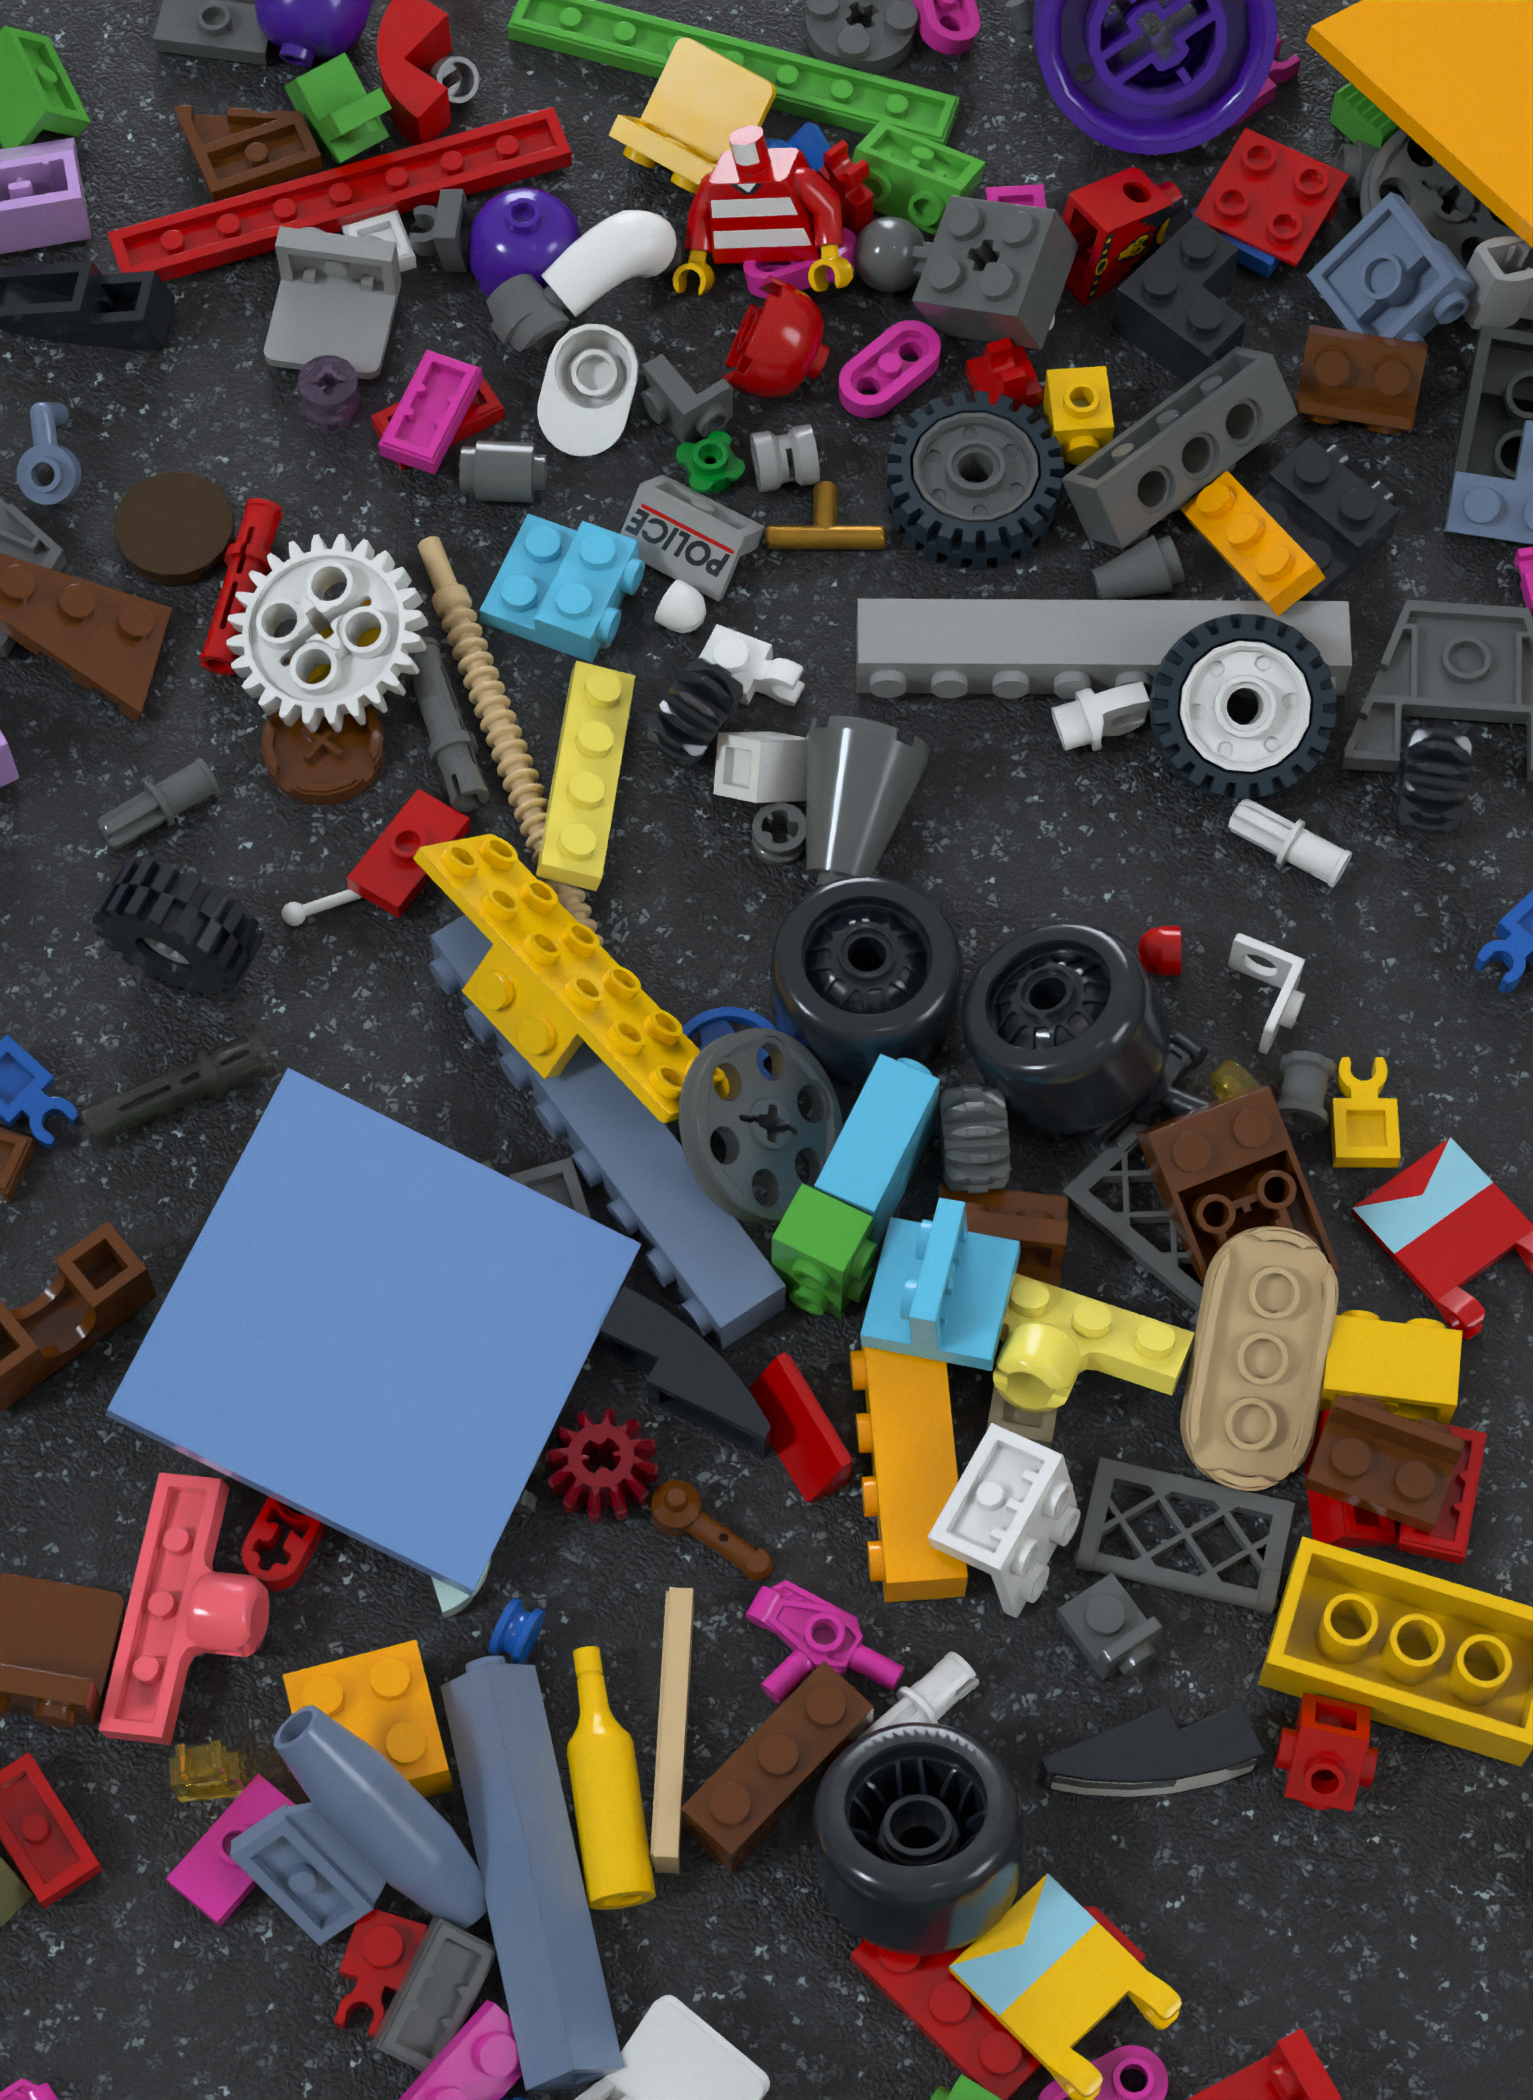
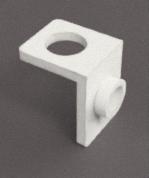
M1238 933L1233 941L1228 966L1281 988L1264 1027L1258 1049L1259 1052L1267 1055L1280 1025L1292 1029L1306 994L1296 991L1305 959ZM1247 955L1263 957L1273 963L1276 968L1261 966L1252 961Z

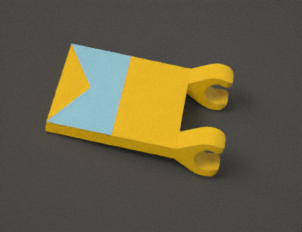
M1048 1873L1008 1910L997 1925L984 1936L977 1939L949 1966V1971L1051 2073L1071 2100H1094L1099 2095L1100 2086L1103 2081L1102 2075L1097 2068L1072 2050V2048L1124 1997L1128 1995L1143 2016L1159 2030L1168 2028L1177 2019L1182 2004L1180 1996L1168 1984L1147 1971Z

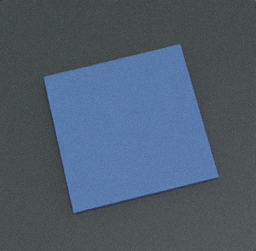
M287 1068L115 1393L105 1416L471 1596L641 1243Z

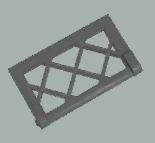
M1132 1122L1113 1140V1143L1062 1191L1063 1196L1068 1199V1203L1197 1312L1200 1309L1203 1287L1178 1267L1180 1264L1192 1263L1187 1252H1177V1231L1168 1212H1130L1129 1183L1154 1182L1150 1170H1128V1159L1140 1148L1135 1133L1150 1128L1144 1122L1139 1124ZM1122 1166V1171H1116ZM1104 1183H1122L1123 1212H1113L1092 1193ZM1170 1223L1171 1252L1161 1253L1135 1231L1130 1224Z
M1100 1457L1080 1546L1074 1554L1075 1568L1106 1575L1113 1573L1115 1577L1242 1606L1272 1615L1273 1609L1278 1604L1277 1591L1295 1502ZM1113 1484L1147 1491L1151 1495L1148 1499L1122 1514L1110 1498ZM1173 1497L1214 1507L1216 1512L1186 1529L1166 1499ZM1158 1505L1177 1535L1147 1552L1127 1522ZM1108 1512L1112 1520L1105 1523L1106 1514ZM1237 1512L1271 1520L1268 1536L1252 1545L1232 1514ZM1223 1521L1242 1548V1551L1219 1565L1212 1567L1193 1540V1537ZM1118 1528L1138 1558L1130 1560L1098 1552L1101 1537ZM1183 1543L1203 1574L1197 1576L1155 1565L1153 1560ZM1265 1549L1264 1557L1262 1560L1258 1553ZM1247 1559L1251 1561L1260 1575L1257 1589L1223 1582L1219 1578L1221 1574Z

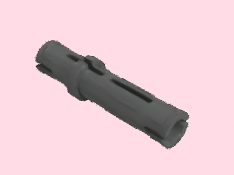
M423 637L422 639L427 645L426 650L414 652L415 656L412 653L408 655L419 668L418 674H409L429 733L431 741L428 747L429 756L432 764L435 766L438 764L450 797L451 807L459 812L475 810L480 807L475 794L478 795L479 801L483 804L488 802L490 798L476 759V754L479 751L475 735L469 734L465 728L443 663L438 641L434 638Z

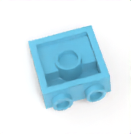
M527 514L479 610L481 623L592 663L601 643L609 645L617 633L621 620V610L618 608L625 594L634 595L641 583L645 561L639 559L638 540L585 521L581 522L576 531Z

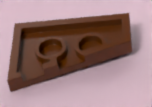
M0 553V631L37 656L45 654L74 674L72 678L74 681L91 692L94 688L121 705L120 712L138 723L172 608Z

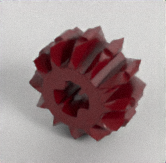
M610 1407L602 1415V1424L593 1425L591 1417L586 1412L581 1411L577 1415L579 1432L577 1433L569 1428L559 1426L555 1435L556 1441L561 1448H555L546 1452V1466L556 1471L548 1478L550 1492L553 1494L566 1493L563 1505L564 1510L569 1514L579 1511L587 1504L588 1517L591 1523H599L602 1518V1509L609 1507L612 1508L613 1515L617 1520L623 1521L627 1518L625 1500L627 1499L635 1504L645 1506L649 1500V1493L644 1484L658 1480V1466L649 1461L656 1454L655 1442L651 1438L638 1439L641 1428L640 1422L635 1417L617 1428L616 1414ZM609 1459L614 1461V1470L612 1472L605 1467L599 1468L595 1474L591 1472L590 1463L592 1461L599 1465L605 1464Z

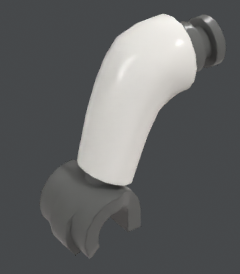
M623 210L584 233L541 275L548 283L546 288H543L531 274L514 276L497 287L486 301L493 318L491 329L503 344L510 343L519 352L534 345L539 352L546 354L563 334L567 323L570 321L563 311L568 308L577 317L605 293L632 277L649 278L658 274L666 275L673 273L684 260V243L675 234L670 222L661 215L642 210Z

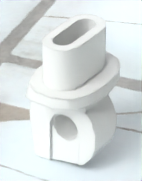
M1143 682L1111 688L1096 694L1091 688H1085L1075 692L1076 701L1052 707L1051 713L1065 751L1090 744L1093 751H1097L1102 748V736L1122 735L1141 726L1145 722L1150 700Z

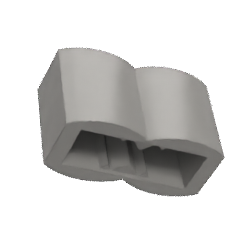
M1514 236L1495 237L1482 242L1476 247L1466 268V272L1477 286L1466 296L1469 300V306L1463 313V316L1471 328L1477 330L1480 329L1481 325L1506 328L1516 323L1520 318L1533 320V249L1522 238Z

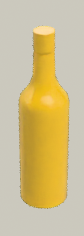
M596 1646L581 1647L573 1651L576 1678H578L580 1717L578 1726L568 1742L567 1758L588 1907L597 1910L621 1909L646 1903L656 1897L634 1743L631 1735L615 1720L609 1709L604 1677L602 1675L600 1648Z

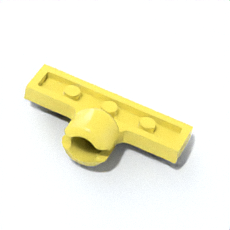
M1016 1273L1000 1340L1004 1342V1345L995 1362L996 1368L993 1372V1382L1000 1395L1012 1406L1022 1411L1036 1414L1047 1413L1064 1405L1078 1374L1084 1370H1097L1172 1396L1190 1354L1195 1333Z

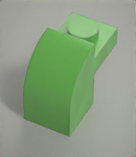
M346 53L333 58L284 86L295 109L301 111L312 137L324 153L336 163H341L390 137L379 117L380 114L391 109L381 87L368 94L366 93Z

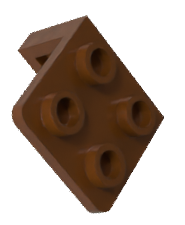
M0 1574V1717L6 1716L7 1712L33 1716L35 1721L56 1728H73L74 1723L97 1727L126 1608L120 1594L114 1591L15 1574Z

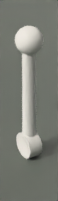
M348 889L303 905L298 902H289L282 909L281 915L287 925L298 926L303 923L306 916L363 897Z

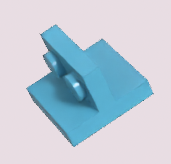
M939 1197L933 1221L923 1219L922 1223L890 1217L860 1333L861 1345L992 1371L1021 1253L1020 1241L968 1232L965 1202Z

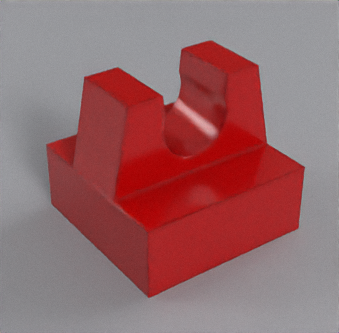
M1009 337L986 344L983 356L966 361L965 374L974 394L976 391L989 392V404L996 405L1000 394L1013 398V411L1015 412L1022 404L1029 408L1042 404L1043 390L1023 347L1013 346Z

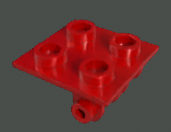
M1245 128L1193 216L1198 217L1212 229L1297 268L1322 223L1326 222L1329 224L1334 218L1339 206V202L1336 200L1350 175Z

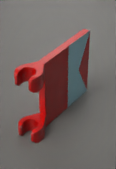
M1451 1137L1352 1207L1351 1214L1433 1302L1449 1328L1462 1331L1463 1341L1470 1340L1482 1330V1321L1486 1314L1483 1306L1473 1296L1462 1290L1461 1287L1513 1249L1517 1250L1523 1262L1533 1274V1224Z

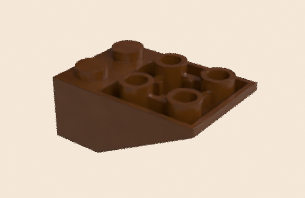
M1270 1086L1251 1087L1135 1133L1160 1198L1203 1287L1208 1267L1218 1250L1235 1235L1245 1230L1262 1226L1285 1227L1303 1233L1321 1248L1319 1250L1325 1255L1327 1262L1331 1263L1334 1272L1340 1270Z

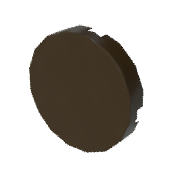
M188 472L160 473L140 481L123 496L114 515V537L122 558L131 565L132 571L142 579L164 586L187 585L202 579V573L209 571L214 566L216 570L225 562L224 557L227 548L235 542V519L233 510L224 492L207 478Z

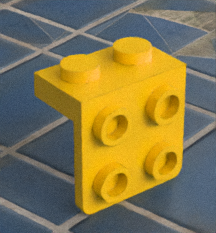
M684 37L676 42L641 118L618 114L609 136L626 145L623 151L624 156L650 169H654L656 163L661 164L674 172L670 179L671 182L695 194L703 176L713 172L720 155L731 150L729 143L730 134L743 126H762L776 97V87L771 81L698 41Z

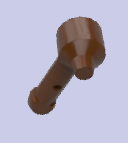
M671 1480L661 1484L655 1490L651 1502V1519L654 1526L661 1533L669 1537H681L686 1534L692 1535L743 1570V1575L753 1581L764 1580L772 1573L774 1567L773 1557L764 1548L760 1547L757 1549L703 1512L698 1491L691 1484L682 1480Z

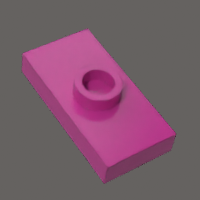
M426 350L378 444L380 456L435 475L483 380L482 368Z
M258 1773L166 1878L168 1884L218 1927H221L257 1886V1883L230 1857L231 1840L285 1803L288 1806L296 1804Z

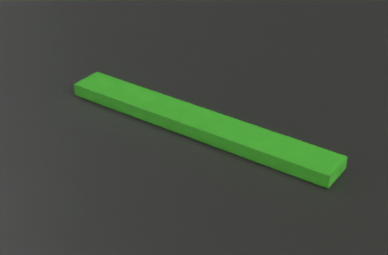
M518 0L507 26L509 39L658 79L676 42L684 37L691 38L771 81L776 87V97L770 109L864 134H869L880 121H884L946 146L959 111L960 97L596 0Z

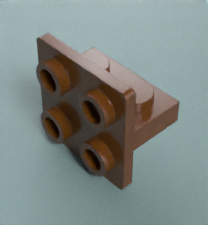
M945 1183L940 1186L938 1199L940 1197L965 1202L968 1232L1020 1241L1021 1253L1016 1270L1017 1274L1060 1288L1069 1222L1067 1220L1068 1199L1065 1196L1004 1189L988 1190V1193L968 1194V1191L952 1192Z

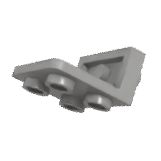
M280 226L275 249L281 281L264 346L266 362L275 367L370 380L378 377L381 373L402 283L396 242L384 241L372 235L355 237L326 233L314 227L297 229Z

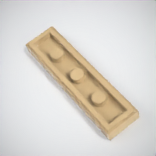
M669 1587V1591H666L650 1851L652 1868H655V1872L679 1874L681 1807L683 1806L694 1619L693 1588Z

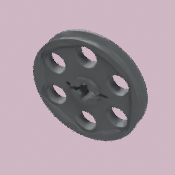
M1402 129L1386 141L1366 168L1360 191L1362 219L1381 201L1379 195L1381 185L1390 184L1396 186L1404 195L1405 202L1431 236L1445 243L1465 270L1467 263L1463 260L1461 254L1462 244L1471 243L1478 246L1482 242L1495 237H1519L1508 226L1498 224L1493 220L1489 208L1434 158L1432 166L1423 167L1414 163L1407 151L1408 143L1414 142V140ZM1445 196L1454 202L1450 214L1445 213L1440 208Z
M751 1028L721 1036L705 1046L690 1065L682 1085L679 1102V1128L682 1146L689 1167L704 1193L721 1210L740 1221L757 1225L781 1222L803 1183L797 1176L795 1169V1159L798 1152L806 1157L810 1166V1178L805 1185L814 1188L843 1130L842 1116L836 1093L819 1061L803 1044L783 1032L769 1028ZM760 1047L765 1049L772 1061L773 1070L769 1080L760 1073L757 1066V1053ZM716 1067L725 1073L729 1082V1093L726 1100L719 1097L713 1085V1074ZM800 1090L808 1094L812 1102L813 1111L809 1122L802 1117L798 1109L797 1099ZM756 1117H757L758 1123H756V1122H750V1123H748V1122H744L743 1120L752 1119V1118H756ZM714 1130L722 1136L726 1144V1158L723 1164L719 1163L711 1152L710 1138ZM767 1130L782 1131L767 1135ZM755 1173L764 1179L767 1186L768 1195L764 1206L756 1201L752 1193L751 1184Z

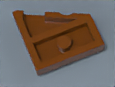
M193 105L174 107L177 123L212 202L281 184L323 169L321 154L301 111L272 110L260 113L251 108L228 107L227 116L194 114Z

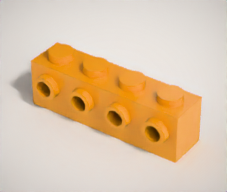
M862 1346L861 1350L850 1351L853 1391L865 1390L867 1413L856 1414L859 1454L871 1453L873 1476L861 1478L864 1517L877 1516L879 1537L877 1541H867L870 1582L883 1581L884 1603L965 1597L968 1579L967 1564L932 1548L928 1540L929 1533L958 1483L947 1363Z

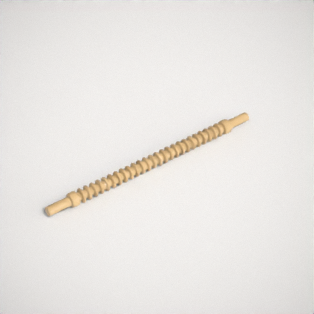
M430 536L419 542L418 549L435 591L432 596V605L436 615L443 619L441 628L448 633L446 637L447 643L454 647L452 656L455 660L460 661L458 672L465 676L463 679L464 687L471 690L469 700L476 705L474 709L475 716L482 719L480 723L481 731L488 734L486 744L490 748H494L491 753L492 760L499 763L497 773L505 778L503 789L511 792L508 797L509 804L517 807L514 811V817L519 822H523L520 826V833L528 837L526 848L534 852L531 860L532 864L537 866L549 802L547 799L542 798L545 794V788L537 783L539 773L535 769H531L533 758L529 754H525L528 749L527 742L520 739L522 729L514 724L516 714L512 710H508L511 702L507 696L503 695L505 685L497 681L499 670L492 666L494 662L493 655L486 652L488 642L481 638L483 633L482 627L475 623L477 613L470 609L472 601L465 586L457 583L440 538ZM538 877L539 880L546 882L556 892L560 904L579 923L587 926L594 933L598 928L597 922L593 919H588L592 913L591 907L583 903L586 898L585 891L577 888V886ZM596 934L600 941L599 945L602 947L603 937Z

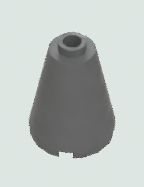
M840 715L829 716L827 727H821L818 718L811 719L809 731L807 732L806 873L817 880L816 888L845 877L873 875L928 764L930 747L924 740L914 736L911 747L896 740L899 728L863 718Z

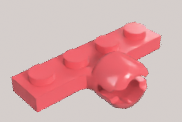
M159 1472L98 1729L107 1738L171 1745L188 1668L193 1658L203 1653L248 1657L256 1652L264 1641L268 1627L270 1607L269 1594L266 1587L253 1575L215 1572L213 1570L212 1563L230 1489L221 1478Z

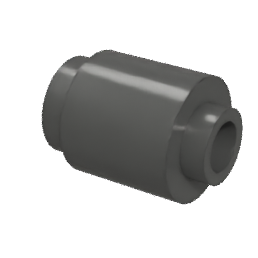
M477 440L476 446H462L459 473L460 493L475 495L476 501L533 503L535 491L546 490L547 456L536 455L535 442Z

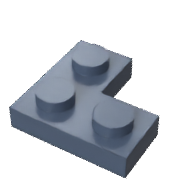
M1524 421L1514 480L1459 471L1454 472L1444 532L1533 546V421Z

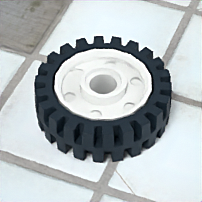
M1257 614L1224 615L1199 624L1177 640L1161 660L1162 662L1152 682L1151 696L1149 697L1150 724L1164 758L1185 780L1208 793L1222 797L1257 798L1273 794L1296 783L1298 779L1307 774L1317 764L1316 761L1325 752L1330 742L1331 731L1334 729L1336 722V689L1333 688L1331 680L1333 676L1328 664L1322 659L1320 651L1301 632L1292 626ZM1245 688L1255 695L1258 702V711L1250 722L1240 725L1234 722L1228 715L1227 701L1234 691Z

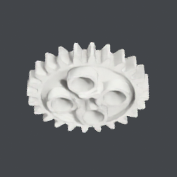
M319 534L313 535L311 551L303 553L300 547L294 541L289 542V560L283 563L277 556L270 553L267 555V559L272 572L267 576L252 570L249 572L248 575L257 586L254 593L236 592L235 597L246 609V612L228 615L229 623L235 630L242 633L226 640L230 650L234 654L240 655L239 658L231 663L232 669L240 678L248 677L242 684V687L251 698L261 696L258 704L265 713L271 715L280 708L279 717L287 726L291 727L302 714L303 723L310 732H316L322 717H326L335 732H339L343 725L344 714L351 713L360 725H364L366 723L364 707L372 704L376 709L385 713L388 709L382 695L387 690L402 696L406 693L403 685L398 680L400 673H419V668L408 655L409 653L425 651L427 648L421 636L413 633L428 626V621L423 613L413 610L423 602L422 597L416 588H407L412 580L403 567L393 570L395 561L386 550L374 558V549L368 540L363 539L352 552L351 544L344 534L337 536L332 549H328ZM336 583H347L344 593L339 598L333 601L323 600L324 594L330 586ZM365 600H371L370 606H363ZM288 619H297L295 629L289 635L274 638L275 630L280 623ZM330 626L334 633L324 640L320 633L323 629ZM371 628L381 629L379 638L373 644L367 647L357 646L358 639L364 631ZM285 659H291L289 666H283ZM326 664L331 665L330 673L323 681L317 684H308V677L316 667Z

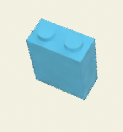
M882 1054L879 1055L814 1186V1189L872 1216V1242L878 1244V1246L889 1225L890 1217H893L935 1131L940 1079L932 1076L930 1070L919 1062L908 1058H899L896 1061Z

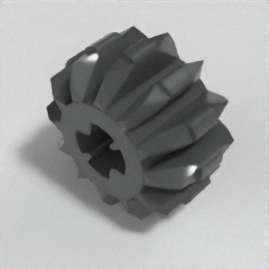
M980 1083L961 1084L959 1088L944 1089L938 1099V1130L941 1167L945 1184L952 1192L968 1191V1194L988 1193V1190L1004 1188L1009 1180L1010 1172L1009 1129L1005 1097L998 1089H991L990 1086H980Z

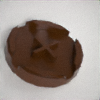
M369 705L364 707L366 723L364 725H360L351 713L344 714L343 725L339 732H335L326 717H322L316 732H310L303 723L302 714L290 727L279 717L280 710H278L272 719L270 715L262 731L261 753L270 780L286 796L305 804L333 805L356 797L373 783L383 765L385 740L377 714Z

